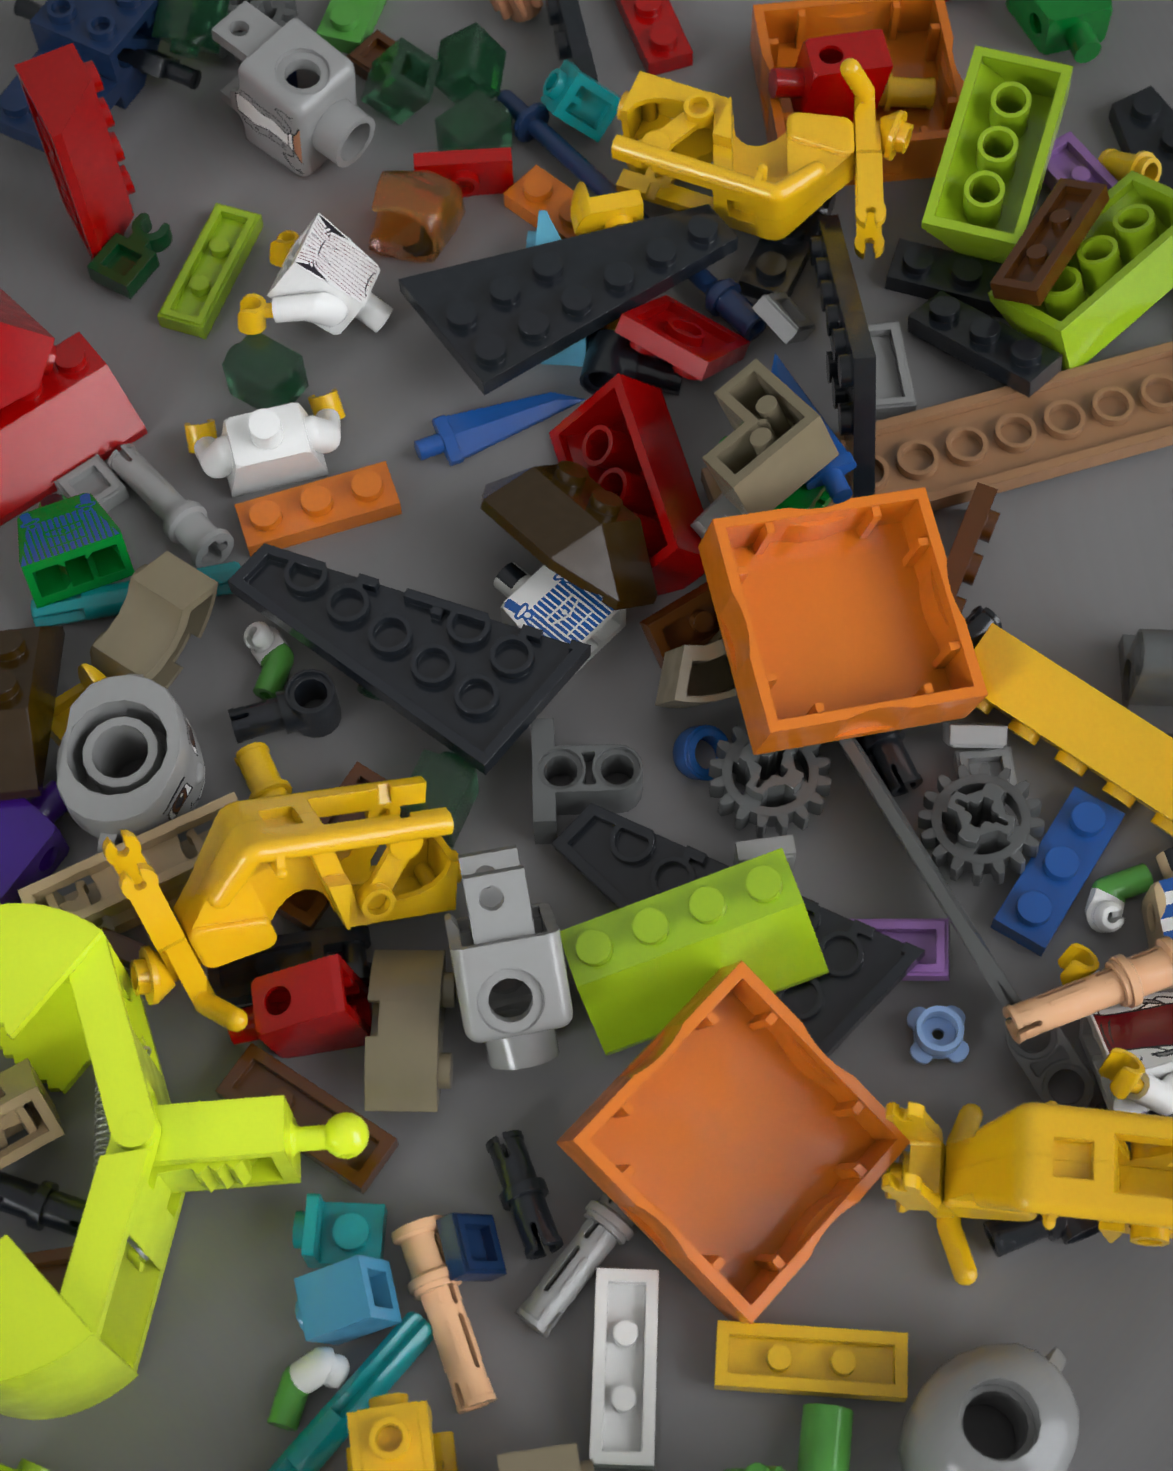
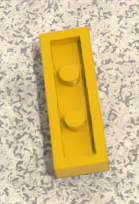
M717 1320L714 1389L905 1402L908 1398V1333L754 1322L748 1324L739 1321Z

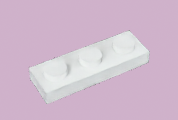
M596 1268L589 1459H593L595 1468L654 1470L659 1270Z

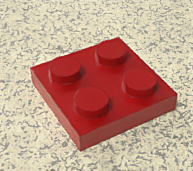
M668 295L622 313L615 333L628 339L630 346L637 352L648 356H658L672 364V369L678 375L686 379L700 381L743 360L751 342Z

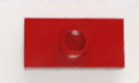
M511 147L413 153L418 199L503 194L514 184Z

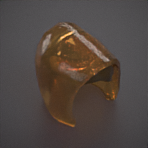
M429 170L383 171L380 175L372 204V211L377 212L368 248L379 255L416 263H434L457 231L466 212L462 190L453 181Z

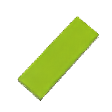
M220 203L215 204L157 314L160 327L203 339L207 338L264 226L260 214Z

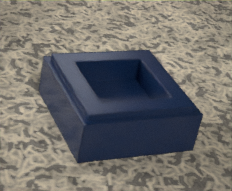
M450 1213L436 1220L450 1281H493L507 1274L492 1214Z

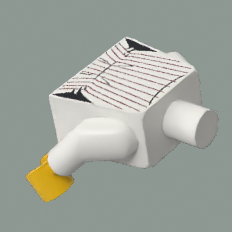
M318 213L300 236L292 230H285L277 236L276 240L270 243L269 261L272 265L281 267L267 295L272 299V302L266 303L264 297L259 294L250 293L245 295L240 301L238 330L247 335L260 334L266 328V318H274L276 323L311 322L333 335H339L356 318L374 332H378L388 320L393 308L371 293L380 272L378 264L356 246L349 237L345 236L329 220Z

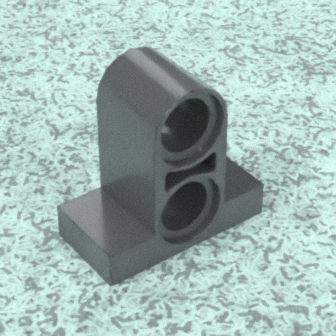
M1139 629L1136 635L1123 634L1118 644L1122 706L1173 738V630Z
M536 718L531 723L535 844H551L557 838V815H580L591 803L615 814L628 812L637 806L643 791V764L641 757L634 749L621 744L555 746L554 718ZM620 773L628 776L630 780L624 784L616 785L607 782L605 778L611 774ZM559 775H566L574 779L569 785L561 787L549 783L550 779Z

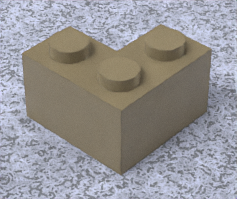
M757 359L753 360L714 393L734 431L704 455L702 459L723 495L743 514L773 510L839 455L821 416Z

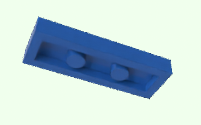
M1074 786L1040 842L1038 855L1036 858L1031 857L1027 863L1025 871L1016 881L994 917L990 928L1042 956L1120 826L1125 813Z

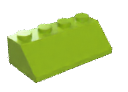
M975 45L922 219L921 227L957 253L1004 263L1033 219L1068 99L1073 66Z
M1135 171L1129 172L1108 190L1110 200L1041 306L996 299L993 296L992 290L988 293L990 301L1013 329L1062 354V371L1085 365L1173 288L1172 188Z
M783 848L776 849L560 931L562 947L576 987L606 1056L654 1039L722 967L743 961L773 993L829 973Z

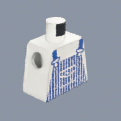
M511 562L500 570L494 580V588L507 598L500 608L502 623L522 628L523 624L543 630V636L569 644L571 640H576L591 645V656L580 669L626 626V609H612L602 602L601 595L580 589L548 569L545 565L531 576L516 563Z

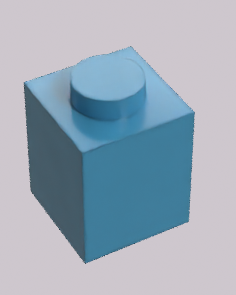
M356 1255L294 1278L298 1298L295 1304V1313L299 1326L304 1331L306 1341L341 1345L402 1323L390 1262L387 1260Z

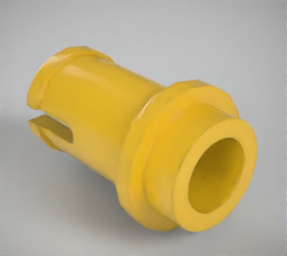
M891 72L878 106H882L884 112H888L890 107L926 108L927 110H932L935 101V78L893 77Z
M1109 148L1105 149L1098 157V161L1118 182L1131 171H1135L1157 182L1161 177V163L1153 153L1148 151L1132 154Z
M263 742L247 744L236 752V758H234L251 792L249 799L291 794V784L281 778L269 753L270 750L267 744Z

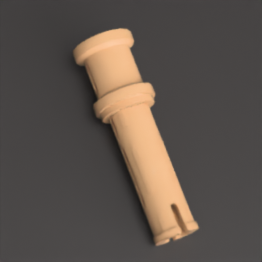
M1168 936L1161 937L1155 941L1153 948L1127 958L1122 954H1117L1105 963V967L1101 971L1013 1005L1004 1006L1003 1016L1005 1018H1012L1005 1021L1010 1035L1016 1043L1020 1044L1041 1033L1117 1004L1123 1007L1134 1008L1143 1003V997L1168 987H1173V939Z
M433 1215L397 1228L391 1233V1238L394 1245L401 1246L412 1279L407 1285L409 1293L414 1296L415 1300L422 1301L424 1311L433 1330L432 1335L452 1390L457 1413L464 1414L489 1405V1403L496 1401L497 1398L487 1376L469 1317H467L458 1288L462 1281H450L449 1272L436 1220L443 1216Z

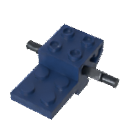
M31 0L15 1V15L30 20L29 22L38 46V51L32 58L73 43L83 63L92 60L104 86V90L98 92L97 96L98 98L104 97L110 110L114 105L123 109L130 105L145 86L146 73L161 79H170L192 90H195L201 82L202 74L200 70L181 64L179 59L158 51L168 14L165 0H47L44 5ZM17 75L0 95V133L44 152Z

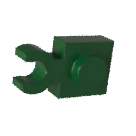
M145 212L141 213L134 219L132 223L133 233L128 238L116 232L87 265L90 278L132 299L160 266L157 253L164 251L172 243L173 236L170 225L164 223L158 231L148 233L152 229L150 217Z

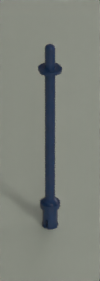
M508 89L501 90L498 93V105L516 121L514 124L515 138L522 143L536 139L597 196L617 193L616 186L548 125L550 118L549 110L543 103H533L528 107ZM644 212V219L650 218V217ZM706 268L688 278L690 282L705 294V309L715 317L721 316L742 337L752 341L765 330L767 324L752 309L754 305L741 294V286L734 279L718 280Z

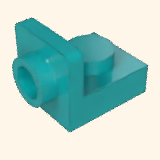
M566 59L560 68L554 69L547 77L543 86L541 102L552 115L599 143L617 114L621 97L581 72L575 64Z
M307 1193L305 1211H296L294 1216L293 1248L301 1249V1255L309 1268H324L356 1255L383 1260L387 1222L386 1205L324 1202L321 1194Z

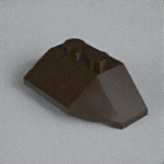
M560 461L558 464L534 466L485 485L480 509L548 569L582 590L601 595L602 602L614 610L655 603L658 594L641 519L623 505L622 499L617 494L605 490L588 476L589 472L582 465L572 461Z
M38 626L0 631V801L42 796L65 639V631L62 626Z

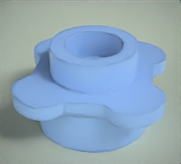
M938 1005L927 1009L924 1007L913 1008L906 1020L907 1025L913 1030L914 1043L910 1048L912 1059L923 1065L930 1063L932 1059H948L952 1063L964 1061L969 1053V1046L963 1040L964 1023L966 1020L964 1012L953 1005L947 1007ZM935 1030L941 1031L943 1038L940 1040L935 1039L932 1036V1032Z

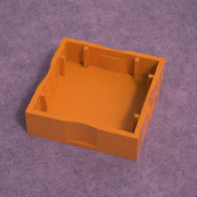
M799 0L753 5L750 50L767 143L775 141L787 131V118L790 114L794 113L790 98L772 99L770 97L768 78L772 68L795 67L802 43L809 38L882 29L893 63L891 71L893 77H934L936 82L935 101L932 110H927L926 108L890 107L888 112H884L882 106H878L875 113L876 120L903 110L907 112V123L913 124L911 140L904 154L896 153L892 161L886 160L882 154L883 182L934 178L936 176L964 84L954 62V37L945 0ZM855 164L854 177L852 181L846 184L845 186L855 185Z
M925 487L850 498L839 504L824 508H782L712 519L698 549L753 755L963 719L988 695L966 620L961 614L951 592L947 572V557Z
M743 961L720 968L556 1141L563 1151L729 1321H739L752 1324L807 1262L828 1227L842 1213L857 1204L910 1144L909 1139L892 1122L886 1120V1108L854 1075L836 1065L821 1051L807 1032L804 1024Z

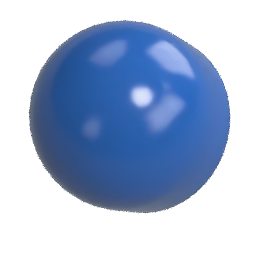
M712 725L689 727L675 740L672 752L674 763L677 769L688 778L701 781L713 780L714 778L709 776V768L701 767L696 760V745L699 740H704L711 745L716 755L719 740L728 741V738L719 728Z

